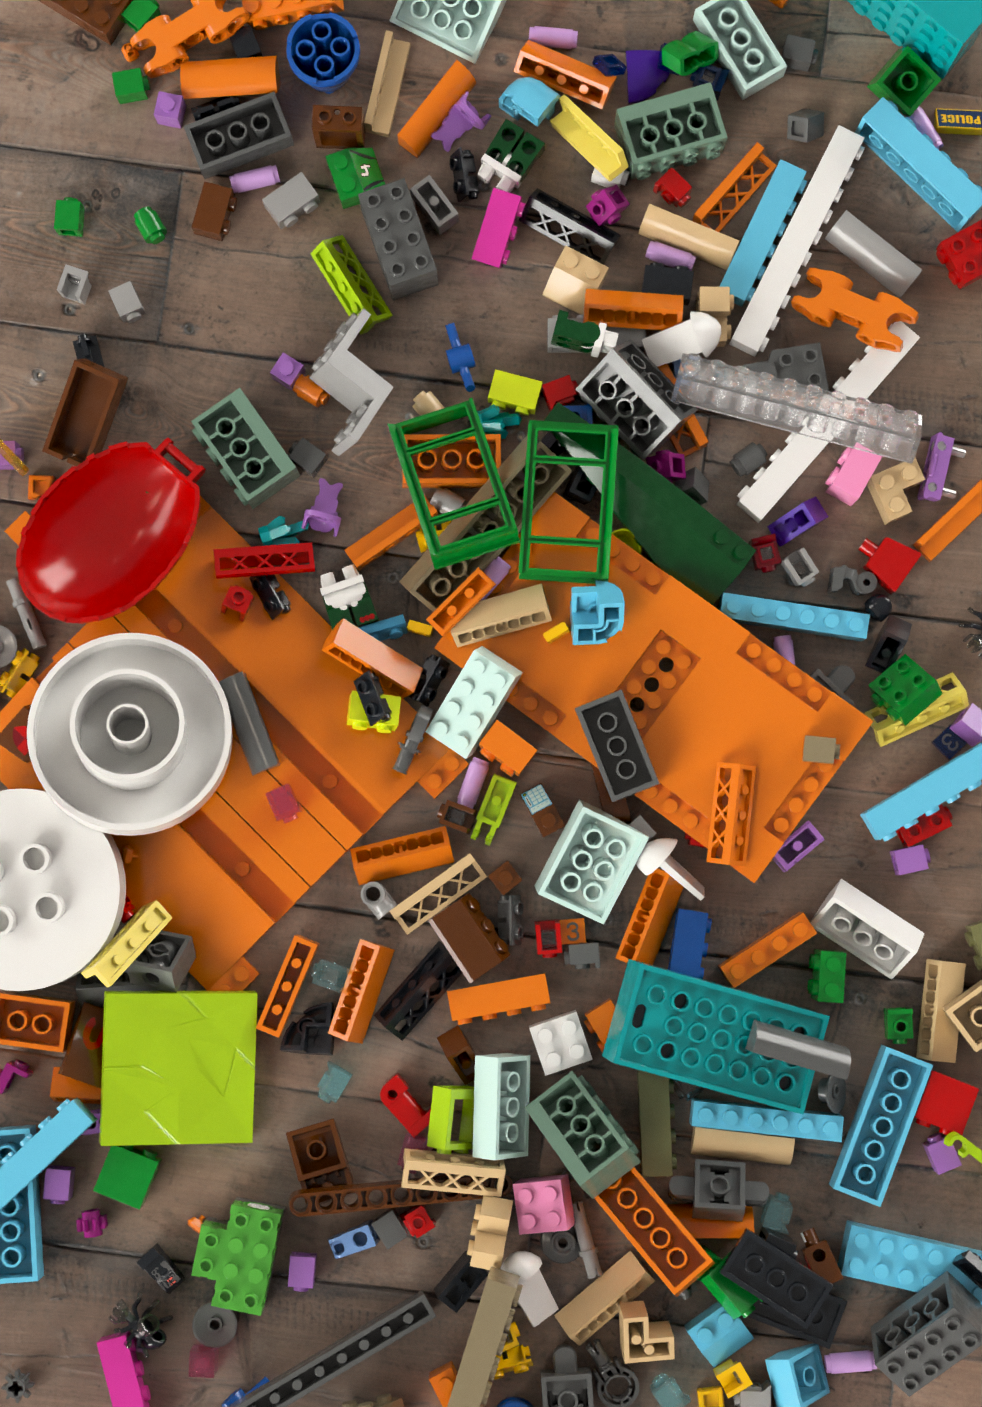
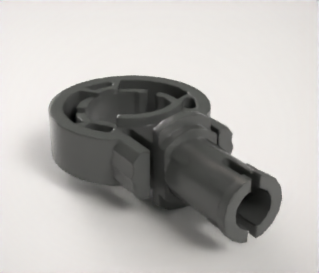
M421 704L410 730L406 732L405 736L407 737L404 744L398 742L401 750L392 769L407 775L414 755L421 754L417 747L424 739L422 736L433 709Z
M600 1339L593 1340L597 1350L589 1342L586 1345V1350L590 1353L603 1376L601 1378L596 1368L592 1370L596 1378V1391L600 1400L608 1407H627L631 1405L639 1393V1381L635 1372L628 1365L621 1363L617 1356H614V1362L619 1368L616 1369L602 1346ZM616 1377L626 1378L629 1383L627 1390L618 1396H610L606 1389L608 1383ZM629 1377H633V1380H634L633 1389H632V1387H631L632 1382H631V1380H630Z

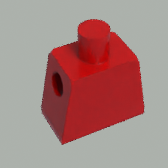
M889 537L882 539L879 545L866 538L858 548L859 551L869 557L863 568L867 572L873 573L877 578V582L891 595L896 592L922 555L920 552Z

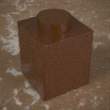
M508 861L488 875L503 896L522 881V878Z

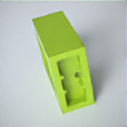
M433 1086L427 1146L437 1148V1153L451 1154L452 1150H454L456 1153L468 1154L469 1150L473 1149V1086ZM455 1099H463L459 1141H450Z

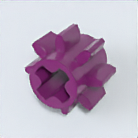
M100 1209L82 1211V1218L76 1220L77 1232L83 1231L84 1238L103 1235V1229L108 1226L107 1214L101 1215Z

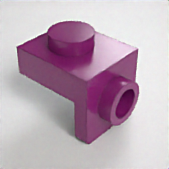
M16 1059L15 1062L10 1061L6 1063L4 1069L0 1068V1094L8 1092L16 1074L24 1078L32 1076L34 1071L28 1069L29 1065Z

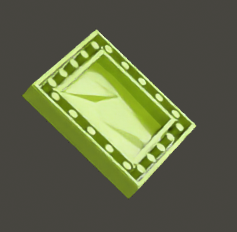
M104 991L100 1145L253 1143L258 993L256 991H177L176 993L170 991Z

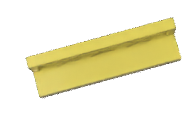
M565 94L562 95L559 101L563 111L550 120L552 127L611 182L629 167L623 149Z
M953 672L937 679L940 689L951 682L955 688L949 691L941 690L943 694L906 726L899 720L894 721L887 714L886 708L883 705L864 712L867 717L874 721L871 727L874 730L876 741L880 747L969 706L967 692ZM880 714L888 715L887 719L879 723L874 719V717Z
M157 900L142 906L81 974L85 978L96 975L106 987L112 986L173 917Z

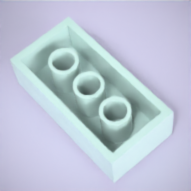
M710 0L695 9L693 17L695 25L700 32L718 42L719 58L717 60L723 69H730L728 78L742 101L784 76L787 65L747 0Z
M483 646L475 649L425 732L467 759L477 750L480 741L486 735L523 672Z
M514 1053L475 1055L473 1157L503 1160L528 1156L529 1114L524 1107L529 1104L531 1055Z

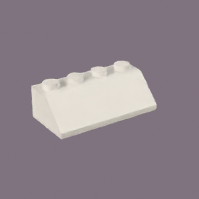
M840 879L829 892L810 922L814 929L891 980L918 952L925 934L843 879Z

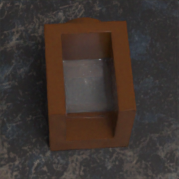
M447 800L446 804H441L437 817L440 818V824L470 835L478 811Z

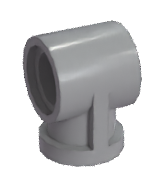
M369 882L361 890L362 901L378 920L398 905L379 882ZM370 887H377L379 889L380 898L378 900L372 901L367 897V890Z

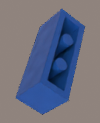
M677 908L668 970L703 979L704 968L701 967L702 957L706 958L708 943H704L705 933H710L712 919L708 918V913Z

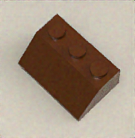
M470 893L428 920L469 983H472L511 955L504 940L500 939L494 930L493 923L486 918L480 909L479 902Z

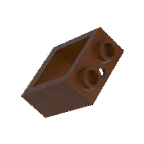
M313 105L312 132L316 148H365V120L362 107ZM339 110L340 114L336 115L334 112Z

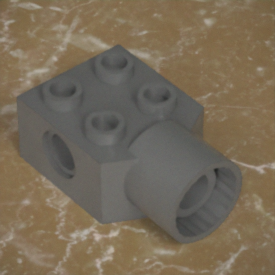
M820 342L772 350L767 361L744 364L742 366L744 389L748 399L770 395L776 404L823 397L829 390Z
M161 930L124 971L128 973L130 983L176 993L196 958L192 936Z

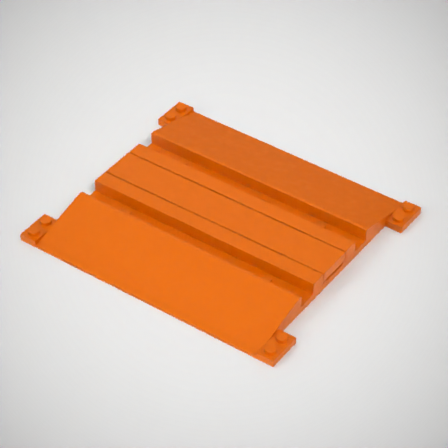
M200 496L198 519L192 538L168 576L157 588L133 607L102 621L87 623L68 641L69 643H66L52 657L54 661L36 679L31 678L10 702L0 710V733L24 706L32 704L41 682L58 661L77 647L103 636L119 633H144L171 640L201 659L219 682L242 671L246 674L280 766L252 776L232 723V750L225 775L216 791L198 811L181 823L159 832L134 836L111 834L119 849L121 858L124 846L126 845L134 848L133 853L139 854L138 859L132 858L131 863L123 864L126 876V895L135 906L133 912L136 914L142 906L157 900L173 917L162 931L192 936L196 958L188 972L207 991H244L261 974L244 955L417 782L436 799L469 766V763L461 755L424 732L422 736L424 739L417 747L421 754L414 755L407 775L392 769L401 750L398 742L404 744L407 737L405 736L406 732L410 730L417 711L404 699H401L398 727L395 731H391V733H380L375 728L356 730L352 728V725H346L349 696L352 690L357 691L353 681L359 678L361 674L322 650L327 637L332 631L331 626L279 574L275 575L280 587L274 590L275 592L284 591L291 603V611L286 614L281 612L274 620L271 619L268 612L264 609L259 595L252 586L250 577L216 579L213 549L251 546ZM237 585L250 591L251 595H253L254 600L243 622L239 621L240 613L228 608L225 614L221 613L222 603L230 586L235 587ZM382 687L384 695L395 696L394 694H392L391 692L387 691ZM0 745V781L8 789L45 790L34 771L32 762H24Z

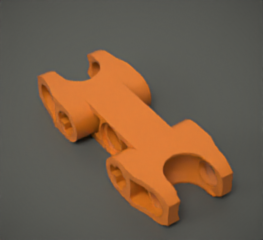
M190 0L193 8L172 21L169 15H160L152 19L133 35L130 43L137 51H143L149 47L156 46V54L143 67L148 77L156 78L174 72L181 67L182 62H188L189 56L186 51L206 38H209L211 43L217 44L234 35L250 19L248 11L243 7H237L231 11L224 12L223 7L226 0Z
M818 268L808 269L806 273L807 280L821 288V292L814 298L794 295L791 304L796 311L806 316L810 321L824 327H831L835 319L859 328L856 338L861 342L876 349L901 352L903 340L889 332L888 328L894 322L899 321L916 324L919 316L915 309L905 304L899 298L884 292H879L875 300L850 291L853 282L846 276L834 271Z

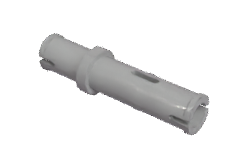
M19 577L10 579L6 583L14 601L12 605L14 608H17L33 650L41 649L47 646L30 604L31 602L21 588Z
M583 1200L576 1201L572 1205L575 1219L574 1229L580 1247L578 1253L583 1258L587 1278L592 1279L596 1275H603L597 1256L599 1250L593 1242Z

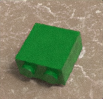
M906 654L868 685L872 692L870 696L872 701L878 707L883 705L886 708L887 714L894 721L899 720L905 726L943 694L937 680Z
M814 949V954H810L809 969H813L812 979H808L807 991L808 994H811L812 999L818 1002H844L846 952Z
M134 1145L111 1146L93 1191L140 1210L144 1206L162 1159L157 1157L158 1153L150 1149L144 1148L141 1151L134 1148Z
M730 1251L700 1280L733 1319L741 1315L746 1318L756 1309L753 1304L759 1298L720 1274L719 1270L731 1253Z

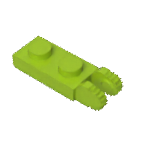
M494 773L476 817L477 823L471 839L476 840L480 834L482 823L492 825L490 832L487 833L485 838V844L490 846L496 829L500 827L517 782Z

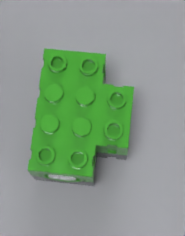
M237 1197L231 1205L229 1221L207 1217L203 1222L191 1276L208 1277L207 1279L216 1280L215 1294L212 1298L211 1306L261 1316L267 1304V1294L270 1289L272 1269L275 1264L277 1244L280 1239L282 1219L286 1206Z

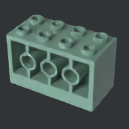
M711 82L622 107L616 111L614 127L620 147L623 149L629 167L627 170L630 172V180L634 178L643 180L650 177L652 173L659 171L660 173H666L671 167L674 168L680 165L684 167L692 166L697 163V160L704 158L707 160L716 159L723 153L728 138Z
M238 388L191 421L195 426L191 431L203 447L209 446L205 451L217 467L219 465L223 466L220 472L230 486L234 484L237 486L234 492L244 506L250 504L252 509H254L300 477L296 466L241 388ZM241 450H245V453L239 454ZM260 469L259 473L253 474L254 470Z
M571 1071L524 1107L576 1182L592 1199L641 1162L636 1155L640 1151L631 1139L628 1138L624 1129L614 1119L610 1110L597 1096L596 1091L583 1075L578 1077Z

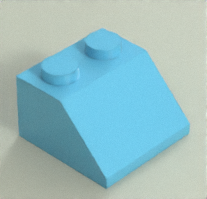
M718 1301L684 1325L687 1333L713 1367H716L754 1339L741 1318L733 1319Z
M813 1343L780 1351L765 1359L776 1407H807L830 1393L818 1344Z

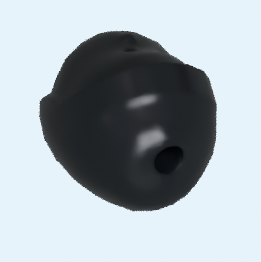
M875 594L864 603L867 614H870V617L876 621H884L892 611L890 599L883 594Z

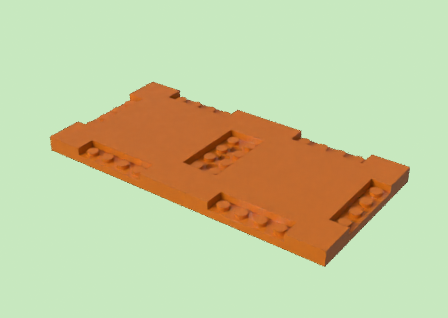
M554 492L533 515L531 535L599 540V524ZM613 534L611 535L608 582L619 587L624 596L625 609L622 631L619 630L614 636L607 639V643L573 645L570 626L571 587L595 586V584L519 579L520 543L511 545L502 557L511 568L486 599L542 583L552 621L458 648L450 630L439 640L434 648L463 669L473 651L483 646L522 671L523 674L506 701L597 768V763L575 708L619 690L623 691L629 708L634 698L642 699L644 701L643 710L640 712L631 710V713L660 784L634 795L707 849L717 762L756 766L746 866L730 865L755 883L874 721L840 696L828 690L757 639L748 630L677 579L668 575ZM531 543L529 568L596 572L598 547ZM565 622L570 632L549 644L543 634L559 623ZM664 658H669L674 663L673 669L669 672H663L659 667L660 661ZM649 678H655L659 682V688L655 692H649L645 689V682ZM805 735L836 738V744H840L839 759H834V764L802 761ZM725 768L724 779L726 782L731 779L732 769ZM727 794L722 797L724 808L728 805L729 798ZM722 819L719 823V830L721 831V833L725 830L726 822L724 821V819ZM720 844L717 847L716 856L722 859L723 847Z

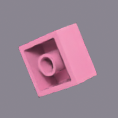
M856 442L852 447L848 445L837 461L840 467H835L825 483L828 485L826 493L852 506L861 496L882 455L859 442Z
M568 1174L523 1178L512 1184L519 1235L567 1231L575 1225Z

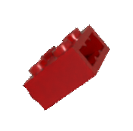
M982 219L941 241L936 248L938 260L941 264L946 265L951 282L957 285L959 290L982 278Z
M941 803L938 805L940 810L932 815L926 816L924 813L917 818L919 822L910 828L905 829L903 826L897 829L896 833L903 847H910L953 826L950 821L953 817L948 807H943Z
M931 1070L914 1116L917 1118L915 1123L930 1128L931 1124L940 1127L939 1132L945 1135L950 1132H958L962 1135L979 1088Z

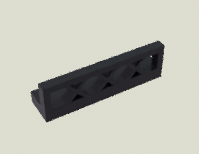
M538 188L529 196L522 217L519 218V221L561 245L568 246L605 265L611 250L621 236L604 225L598 226L592 218ZM531 207L539 211L542 220L534 221L527 217ZM557 221L560 223L563 231L558 233L552 231L549 222ZM575 232L580 234L584 243L575 244L572 242L570 234ZM598 244L606 249L602 258L593 254L592 245Z
M438 941L374 1014L375 1018L388 1031L402 1041L462 974L458 965L452 972L446 973L447 967L454 959L444 944ZM439 982V987L435 991L430 992L432 984ZM423 1000V1005L418 1010L413 1011V1006L418 1001ZM407 1019L404 1027L398 1031L395 1028L401 1020Z

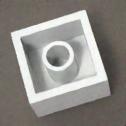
M576 1010L529 1025L545 1076L593 1060Z

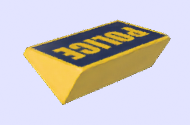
M936 108L934 128L941 134L982 135V111Z

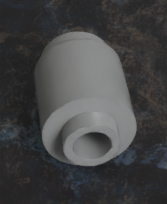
M439 487L434 493L430 504L438 512L444 514L465 507L466 499L447 488L442 489Z

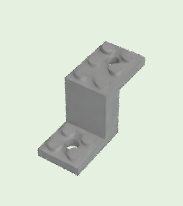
M364 308L357 315L353 312L346 322L343 321L335 332L337 334L336 337L327 343L323 349L325 353L322 357L319 356L311 368L314 371L309 379L352 412L346 420L348 424L344 430L341 429L333 439L336 444L331 451L338 456L358 442L393 389L391 384L347 350L371 316Z

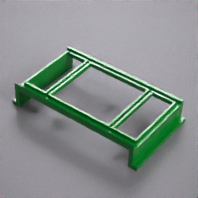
M473 398L397 424L387 423L435 570L520 543L518 529ZM468 416L471 428L408 448L404 434H413ZM475 436L496 497L431 517L411 456ZM499 505L505 526L443 546L440 545L434 526Z
M529 420L519 579L595 584V580L608 582L618 425ZM538 431L606 435L604 459L536 455ZM536 463L603 467L599 540L531 535ZM530 544L598 547L596 572L529 568Z

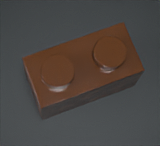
M204 181L191 227L194 234L218 241H223L224 234L228 235L231 227V221H229L230 213L235 212L237 206V198L232 188Z

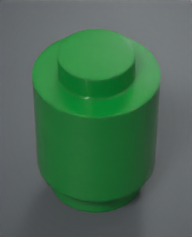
M147 206L139 209L134 214L135 224L146 243L155 245L165 239L167 230L155 210Z

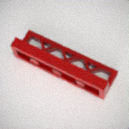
M312 542L213 549L216 579L315 572ZM300 563H309L306 565H298Z

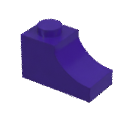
M815 496L801 503L767 527L771 534L775 533L776 542L781 547L829 516Z

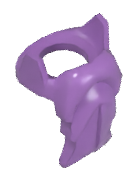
M468 91L462 95L456 104L452 105L448 112L449 115L442 121V126L431 135L433 139L441 140L446 152L450 151L454 140L460 138L465 131H469L473 126L482 130L491 118L490 114H486L481 119L479 118L476 108L466 100L469 94Z
M320 478L319 495L315 498L314 506H311L310 510H305L302 529H305L307 522H309V526L313 530L324 533L330 532L334 528L333 536L336 537L341 518L338 517V512H336L338 505L337 496L343 488V484L329 485L325 479Z

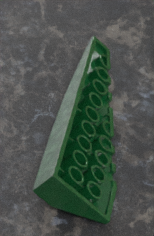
M559 402L556 403L544 419V421L590 424ZM551 432L559 444L565 447L572 457L604 459L606 435ZM618 444L613 505L614 514L624 527L631 531L639 546L642 545L654 565H657L661 570L713 605L741 573L756 550L682 490ZM580 466L587 475L588 481L592 486L595 485L601 493L600 496H602L603 467Z

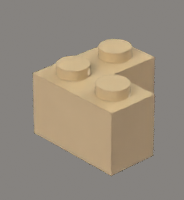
M700 287L696 297V312L709 314L720 323L721 336L716 347H725L727 339H731V325H727V316H731V310L734 309V295H730V287Z
M916 457L872 475L867 483L884 525L904 518L913 512L904 491L920 485L925 480Z
M483 1195L482 1204H476L474 1219L476 1220L472 1222L470 1233L475 1238L474 1240H469L467 1255L471 1256V1267L490 1270L491 1266L498 1269L501 1268L513 1200Z
M644 1301L619 1303L620 1349L624 1363L675 1359L674 1335L670 1322H649Z

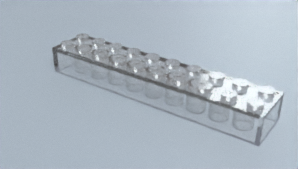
M694 353L682 354L671 396V401L911 464L921 441L922 415H918L915 411H903L895 409L889 404L872 403L862 397H849L840 391H826L819 386H807L790 378L781 379L767 372L758 373L750 371L744 366L735 367L727 365L721 360L704 359Z

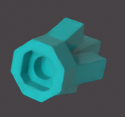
M495 404L477 411L484 433L501 434L502 439H505L508 435L506 426L519 425L522 420L518 413H499L500 408Z
M278 516L268 525L258 528L264 546L300 543V541L293 536L307 531L309 523L307 522L305 529H302L303 521L292 525H285V517Z

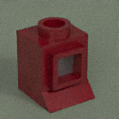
M775 533L751 539L748 544L756 550L752 556L755 571L762 570V573H768L777 570L776 566L782 562Z

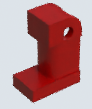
M397 1072L383 1085L380 1099L415 1138L429 1125L431 1107L427 1111L424 1110L408 1092V1083ZM395 1090L397 1092V1096L391 1097L389 1095V1091Z

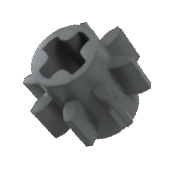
M19 1368L15 1371L14 1377L10 1373L5 1376L8 1383L4 1384L1 1389L6 1390L8 1394L6 1399L10 1397L15 1398L16 1403H19L22 1395L25 1398H29L31 1392L28 1388H32L35 1385V1382H30V1372L23 1374ZM16 1381H18L19 1386H22L21 1390H19L18 1386H14Z

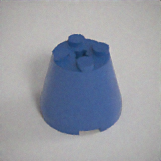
M331 12L329 14H309L301 18L290 30L287 37L286 53L289 65L299 79L318 91L331 94L342 88L356 69L360 58V44L355 29L343 17Z

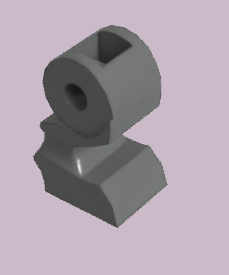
M846 565L830 569L827 594L843 587V580H846L852 594L863 596L875 590L877 578L870 572H863L858 575L857 569L849 568Z

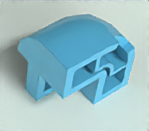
M532 77L518 78L500 96L499 108L517 121L523 116L538 127L544 118L549 120L554 114L555 104L561 96L540 80Z
M595 580V586L571 587L570 626L573 645L607 643V639L614 636L619 630L622 631L625 601L621 589L615 584Z

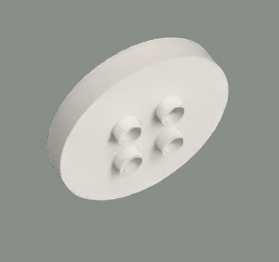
M119 633L103 636L69 652L57 662L41 682L35 693L28 716L27 745L34 771L49 797L61 810L79 823L91 829L114 835L134 836L159 832L179 824L193 815L210 799L225 775L232 750V722L228 702L219 681L201 659L183 646L171 640L144 633Z
M7 789L0 791V989L10 991L36 990L76 976L113 939L123 915L126 899V876L119 849L111 834L91 829L74 820L55 804L45 790Z

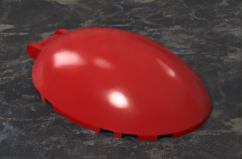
M169 437L156 449H153L147 442L128 443L126 441L108 446L109 449L87 456V459L75 468L72 466L40 497L30 512L31 516L26 526L22 528V536L16 553V568L19 583L25 596L39 611L50 618L66 623L78 624L102 621L136 605L157 588L168 576L187 548L197 524L200 507V490L196 482L203 476L206 468L202 465H197L173 445L174 441ZM166 453L170 454L191 473L186 477L163 456Z

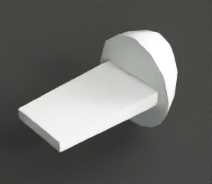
M690 312L691 319L643 338L642 342L648 358L656 366L701 352L707 358L719 343L721 336L720 323L709 314Z
M660 838L647 842L636 862L639 870L647 876L658 867H661L701 901L705 897V887L670 855L678 840Z
M517 1251L505 1259L500 1269L520 1276L518 1284L523 1285L518 1304L531 1325L536 1327L559 1309L539 1270L542 1265L541 1258L531 1252Z

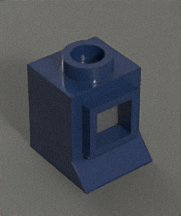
M713 65L699 67L690 77V81L693 82L692 87L711 82L715 98L718 101L730 69H720Z

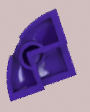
M626 51L628 104H635L656 94V89L660 84L667 81L671 69L662 64V51Z

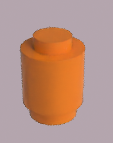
M301 374L293 386V392L297 393V397L317 408L321 404L324 406L328 402L330 394L309 379L310 375L304 376Z

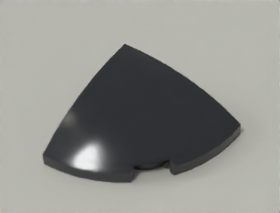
M327 1002L314 1005L303 1011L305 1016L297 1023L291 1022L283 1036L280 1047L281 1051L333 1056L334 1036L328 1034L334 1016V1003Z

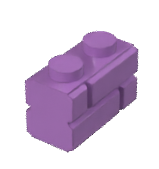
M808 820L789 835L773 857V861L783 872H786L825 839Z

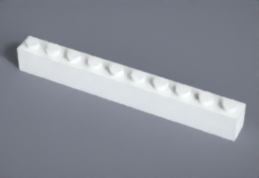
M838 125L729 345L754 357L758 350L764 351L769 341L765 336L769 329L774 331L780 319L776 314L779 308L785 309L791 297L787 295L790 286L796 287L801 277V274L797 272L801 265L806 267L812 255L808 250L811 244L817 245L823 233L819 231L822 222L828 223L833 213L829 208L833 201L838 203L844 191L840 186L843 180L849 181L854 171V168L850 166L854 159L859 161L865 147L861 146L865 137Z
M895 322L888 328L889 332L903 340L901 352L876 349L868 345L864 350L867 355L862 360L857 358L848 368L851 373L846 379L841 376L832 386L835 389L830 397L825 394L817 404L819 410L814 415L810 412L801 422L804 427L798 433L794 430L785 440L788 445L784 450L781 451L778 448L770 457L771 465L767 469L762 467L753 477L756 482L751 487L746 485L737 495L740 500L736 505L757 523L765 517L919 340L920 337L903 322Z

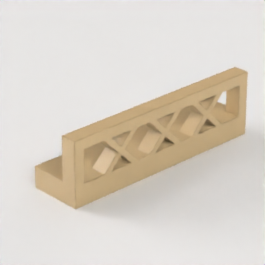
M387 30L364 122L366 133L390 137L411 47L409 42L394 39L393 32Z
M469 853L389 912L408 935L479 884L487 876L471 853ZM472 864L480 877L473 882L463 881V870ZM460 873L459 880L452 879L454 876ZM448 881L459 883L457 893L453 896L442 895L443 885ZM461 883L469 884V885H467L466 887H464L462 890H460V889H461ZM440 887L439 894L432 893ZM428 895L439 897L437 908L433 911L422 909L423 899ZM441 897L448 898V900L440 905ZM420 902L419 909L412 908L414 905ZM407 910L419 911L417 922L410 927L406 925L400 916ZM421 912L428 913L426 916L421 918Z
M404 1149L402 1188L501 1197L506 1172L504 1159L488 1160L475 1158L469 1154H440L437 1151ZM409 1170L421 1171L424 1177L418 1181L408 1180ZM438 1173H445L449 1179L443 1183H436L432 1177ZM463 1175L471 1176L474 1181L469 1185H461L457 1180ZM487 1178H498L496 1188L485 1187L482 1182Z

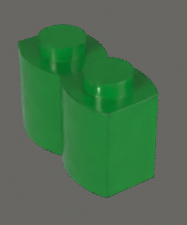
M693 31L683 37L682 40L671 41L662 48V64L681 76L690 75L699 67L708 66L719 58L718 42L700 31Z

